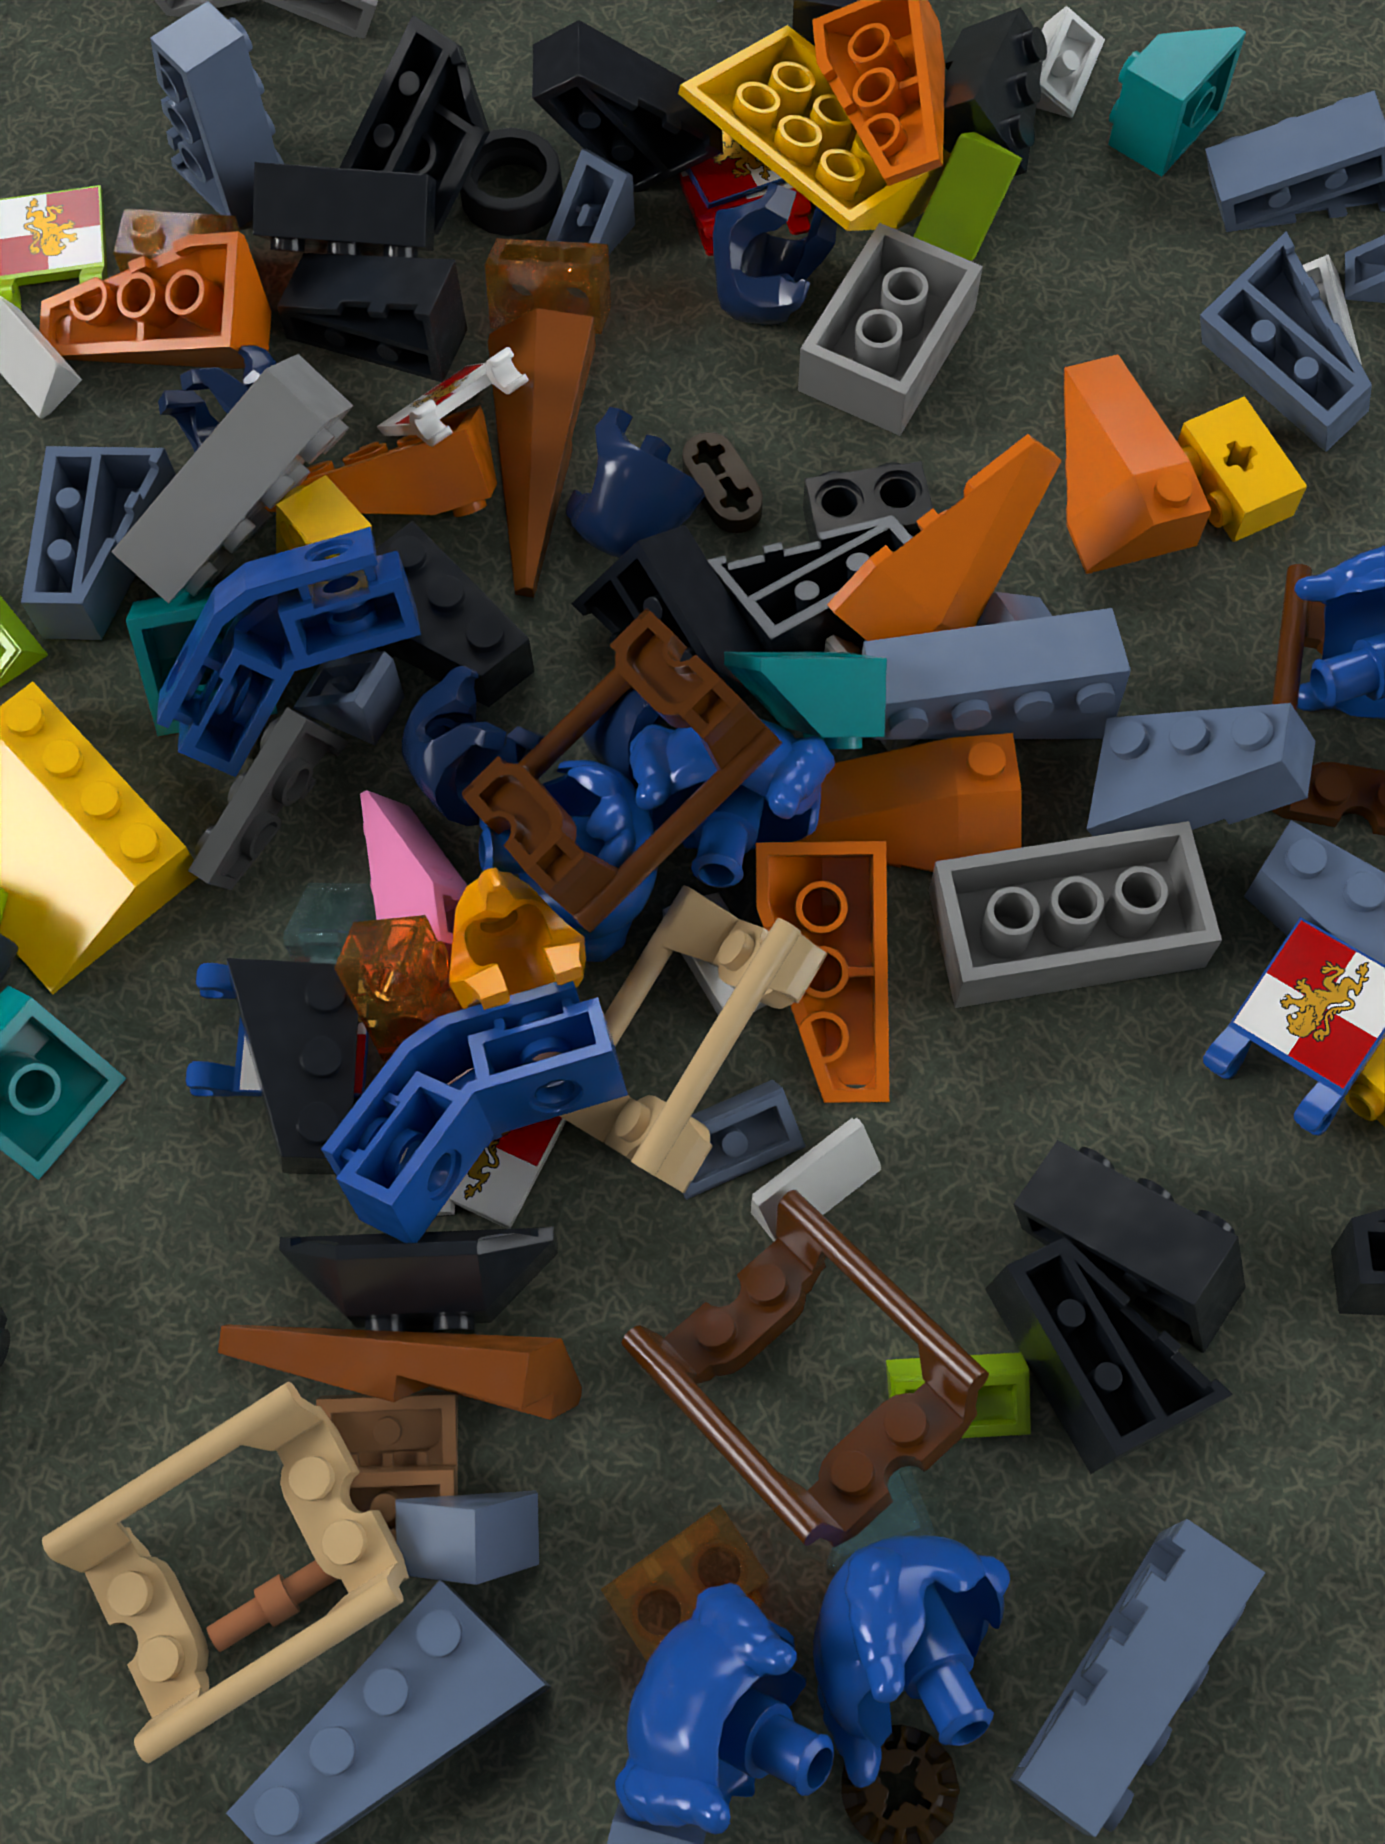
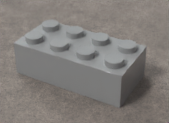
M299 354L266 368L111 552L166 602L170 603L185 591L195 597L208 583L213 584L235 560L232 553L245 540L249 542L271 519L273 515L265 507L267 506L269 509H272L287 492L299 486L306 479L310 471L303 465L306 461L308 464H311L321 453L325 455L346 433L349 427L341 420L353 405Z
M1189 821L936 861L929 887L930 900L955 1008L1205 968L1222 941Z

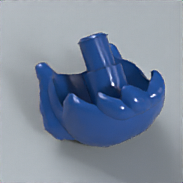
M1384 545L1347 559L1322 574L1299 579L1295 584L1294 591L1301 600L1321 602L1325 605V638L1322 659H1315L1313 662L1310 682L1300 684L1298 709L1303 711L1337 709L1354 717L1385 720Z
M760 719L783 744L683 841L685 848L698 849L697 856L692 861L691 870L699 881L717 888L737 885L743 878L742 864L744 854L756 849V843L794 842L811 835L816 830L820 813L821 783L835 766L834 756L823 739L815 735L795 738L785 728ZM650 724L639 732L630 743L629 751L631 755L629 761L633 771V778L638 783L635 802L639 808L649 810L653 820V827L656 831L717 769L700 736L691 727L671 730L661 725Z
M592 760L564 761L559 764L557 772L565 773L566 775L542 784L572 817L576 825L575 842L583 851L617 868L654 833L653 820L649 810L639 808L635 802V787L627 777L610 766ZM479 817V826L483 830L479 838V861L483 871L496 867L501 872L519 874V878L528 883L553 911L585 937L586 961L603 962L613 953L622 949L632 921L639 916L653 891L658 867L589 933L524 871L503 846L510 836L511 829L505 830L498 835Z
M928 1535L893 1536L856 1550L832 1578L824 1595L814 1631L813 1660L818 1681L817 1696L823 1710V1721L834 1740L837 1751L844 1758L848 1778L855 1787L863 1788L876 1780L882 1759L881 1746L892 1733L890 1702L895 1701L903 1689L911 1698L922 1700L939 1733V1742L942 1745H966L983 1735L993 1720L994 1712L987 1708L969 1673L974 1665L973 1658L977 1655L989 1624L993 1628L999 1629L1003 1620L1005 1605L1003 1595L1010 1584V1573L1004 1563L995 1557L977 1555L964 1544L945 1537Z
M728 1583L709 1587L698 1595L696 1608L691 1618L680 1622L664 1637L646 1663L642 1679L635 1688L627 1722V1744L630 1755L626 1761L625 1768L618 1774L615 1780L616 1793L625 1813L634 1821H646L652 1825L674 1826L677 1828L686 1824H693L708 1833L721 1834L727 1830L730 1824L729 1803L731 1797H752L755 1794V1778H763L770 1774L794 1787L801 1796H809L822 1786L831 1772L834 1757L832 1739L828 1735H819L794 1722L792 1711L789 1708L805 1688L807 1681L806 1677L791 1669L797 1661L794 1637L787 1629L767 1619L759 1607L745 1595L737 1584Z

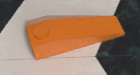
M859 0L813 19L817 65L887 185H893L943 166L945 60L940 22L929 1Z
M238 231L195 234L172 242L174 249L152 259L143 255L128 262L129 269L105 280L94 277L41 301L39 331L64 360L243 369L245 368L244 358L239 354L241 346L255 345L269 353L272 311L245 235Z
M1117 354L1064 367L1065 471L1067 478L1066 524L1085 573L1089 574L1197 546L1211 508L1190 460L1120 356Z
M481 405L442 417L440 421L446 427L449 425L453 433L433 447L426 444L417 435L402 437L397 441L398 447L388 450L386 443L379 444L376 441L362 446L358 451L344 457L342 460L345 466L335 469L333 462L330 460L307 467L310 474L300 485L308 486L326 475L361 514L437 515L452 510L454 517H461L475 513L487 506L485 499L491 498L497 486L487 426ZM276 505L272 509L266 506L265 509L269 512H276Z
M1029 434L1025 435L967 481L964 488V498L939 514L933 508L916 521L921 531L895 552H892L885 545L872 555L827 604L828 607L867 641L975 627L1062 460Z
M1013 733L953 737L837 762L821 783L820 813L816 830L811 835L794 842L886 841L887 865L899 868L903 865L933 872L936 861L1022 848V790Z
M886 841L756 843V908L763 928L770 931L776 919L781 918L797 927L803 936L826 952L825 960L799 1003L794 1002L790 1005L824 1103L890 1102ZM846 1085H865V1086H864V1087H861V1088H851V1087H848V1086H846Z

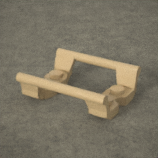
M683 885L604 1014L614 1045L616 1047L673 951L707 961L717 967L719 978L732 987L734 991L667 1102L652 1095H647L636 1101L628 1095L564 1114L560 1117L624 1155L638 1167L685 1193L713 1147L710 1143L708 1128L691 1117L759 1002L778 1009H783L794 1002L799 1003L825 960L826 952L803 936L797 927L781 918H777L770 931L763 927L738 919L697 891Z
M289 1381L42 1538L43 1548L50 1559L73 1570L85 1573L108 1624L119 1625L125 1623L136 1632L138 1649L134 1659L127 1665L152 1717L134 1738L136 1751L146 1763H151L403 1602V1595L399 1586L409 1576L403 1555L380 1510H369L363 1513L352 1504L349 1495L350 1485L360 1472L338 1429L320 1406H314L302 1398L294 1385ZM241 1445L267 1451H277L284 1465L280 1481L284 1499L316 1562L325 1573L336 1579H341L348 1594L326 1616L209 1689V1677L206 1673L209 1649L206 1638L175 1573L166 1562L157 1557H151L148 1549L133 1535L130 1527H124L121 1521Z

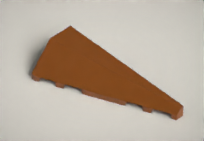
M536 308L491 332L488 338L489 359L504 348L509 347L514 354L511 358L513 365L522 375L525 373L529 379L527 383L511 394H505L493 384L492 387L515 595L533 598L537 590L573 450L572 436L596 347L593 317Z
M233 1324L222 1325L218 1347V1353L393 1403L430 1386L552 1420L579 1404L582 1393V1386L562 1338Z

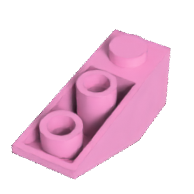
M366 790L360 793L364 821L363 832L368 851L371 874L370 886L374 897L379 935L378 947L381 953L383 968L418 978L438 975L450 969L455 910L467 884L408 805Z

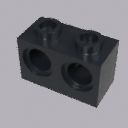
M922 461L905 464L890 462L876 468L851 472L829 471L817 477L805 478L803 511L810 543L819 541L818 533L890 515H893L908 533L914 537L921 531L916 521L933 508ZM889 506H900L903 508H892ZM832 514H841V515H845V517H834V516H831V515H832Z

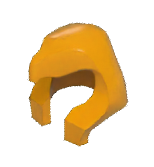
M495 867L484 870L478 879L466 886L455 910L449 986L463 1009L479 1004L482 1005L483 1010L504 1005L510 1001L509 995L556 982L557 985H563L573 981L576 988L579 986L584 978L586 961L585 937L553 911L528 883L510 872H501Z

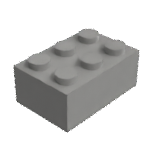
M879 223L800 348L798 391L901 436L975 311L983 266Z

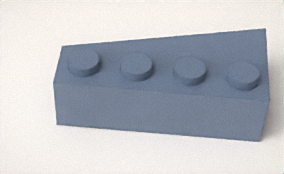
M207 1L150 37L157 81L168 95L161 99L162 110L174 126L166 131L168 144L174 151L179 149V153L171 158L172 167L237 230L253 219L254 162L284 164L274 147L272 135L276 133L271 118L264 110L260 95L264 93V86L260 77L253 69L249 57V52L253 49L252 42L246 30L237 19L233 17L226 19Z
M1188 1519L1161 1531L1017 1766L1010 1781L1084 1835L1096 1837L1102 1827L1112 1832L1120 1823L1132 1802L1134 1793L1128 1789V1786L1142 1764L1144 1763L1148 1767L1151 1766L1162 1752L1172 1732V1728L1168 1726L1169 1722L1183 1701L1188 1702L1200 1687L1209 1670L1208 1661L1221 1641L1229 1635L1245 1609L1246 1602L1265 1572Z

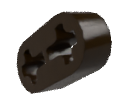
M712 432L700 433L689 439L683 448V472L693 478L703 488L705 496L701 503L713 522L720 529L729 533H743L754 528L762 517L763 494L758 483L731 442L726 437ZM706 453L710 459L718 458L719 475L716 476L707 463L699 464V455ZM729 489L738 502L747 500L746 511L739 513L734 506L727 508L726 490Z

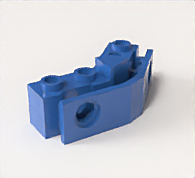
M367 527L246 562L216 585L159 692L156 723L169 728L173 719L180 722L178 752L236 777L294 671L421 635L416 604L398 550L377 556L371 527ZM338 553L340 554L339 556L333 557V558H331V559H326V558H325V557L330 556V555H334V554H338ZM234 618L221 644L216 642L215 640L222 627ZM207 666L214 671L201 695H198L195 691Z
M573 981L563 985H557L556 982L509 995L510 1001L504 1005L483 1010L482 1005L479 1004L439 1016L403 1040L321 1148L337 1176V1182L359 1220L404 1243H418L480 1154L490 1145L492 1140L502 1138V1133L628 1096L615 1045L599 998L581 1002ZM560 1052L556 1056L540 1061L533 1060L536 1056L543 1053ZM473 1068L472 1070H470L469 1072H467L465 1075H463L462 1077H460L459 1079H457L456 1081H454V1082L451 1083L450 1085H447V1083H449L450 1081H452L453 1079H455L456 1077H458L460 1074H462V1073L465 1072L466 1070ZM408 1147L407 1152H406V1154H405V1156H404L402 1162L400 1163L401 1157H402L403 1153L405 1152L406 1148Z

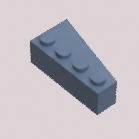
M1112 608L864 641L862 655L887 658L885 737H873L874 740L947 739L1013 733L1014 739H1103L1107 718L1117 717L1131 672Z
M1291 820L1244 897L1286 936L1289 935L1299 918L1302 917L1385 965V873Z
M439 1580L226 1814L254 1844H325L467 1744L499 1724V1722L544 1693L551 1686L450 1585Z

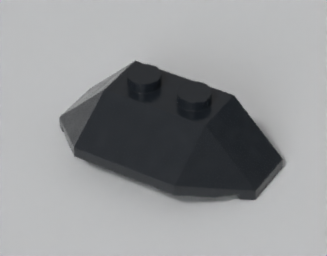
M412 15L339 167L345 169L428 174L436 180L434 235L439 234L490 133L462 46L420 18ZM361 248V253L379 248Z
M551 1226L425 1232L418 1243H404L388 1234L280 1237L279 1250L356 1328L406 1332V1326L433 1325V1333L473 1334L475 1333V1323H491L558 1254V1240L554 1227Z

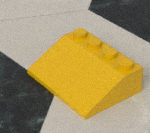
M788 25L680 84L678 92L682 98L847 231L875 230L879 223L893 229H899L925 212L951 155L943 148V166L888 186L818 67L815 46Z
M32 681L0 706V888L5 889L4 892L8 893L0 925V934L18 946L19 949L16 954L53 995L198 877L188 871L194 859L187 847Z

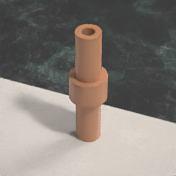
M316 1560L285 1579L281 1574H278L255 1588V1597L207 1626L208 1635L215 1648L221 1653L270 1622L273 1627H276L300 1612L298 1604L338 1579L325 1573Z

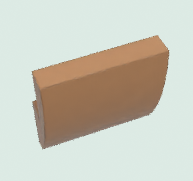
M448 1391L415 1392L394 1403L365 1394L326 1395L316 1399V1406H320L338 1429L360 1472L350 1485L349 1495L352 1504L363 1513L369 1510H380L395 1541V1499L458 1495V1394Z

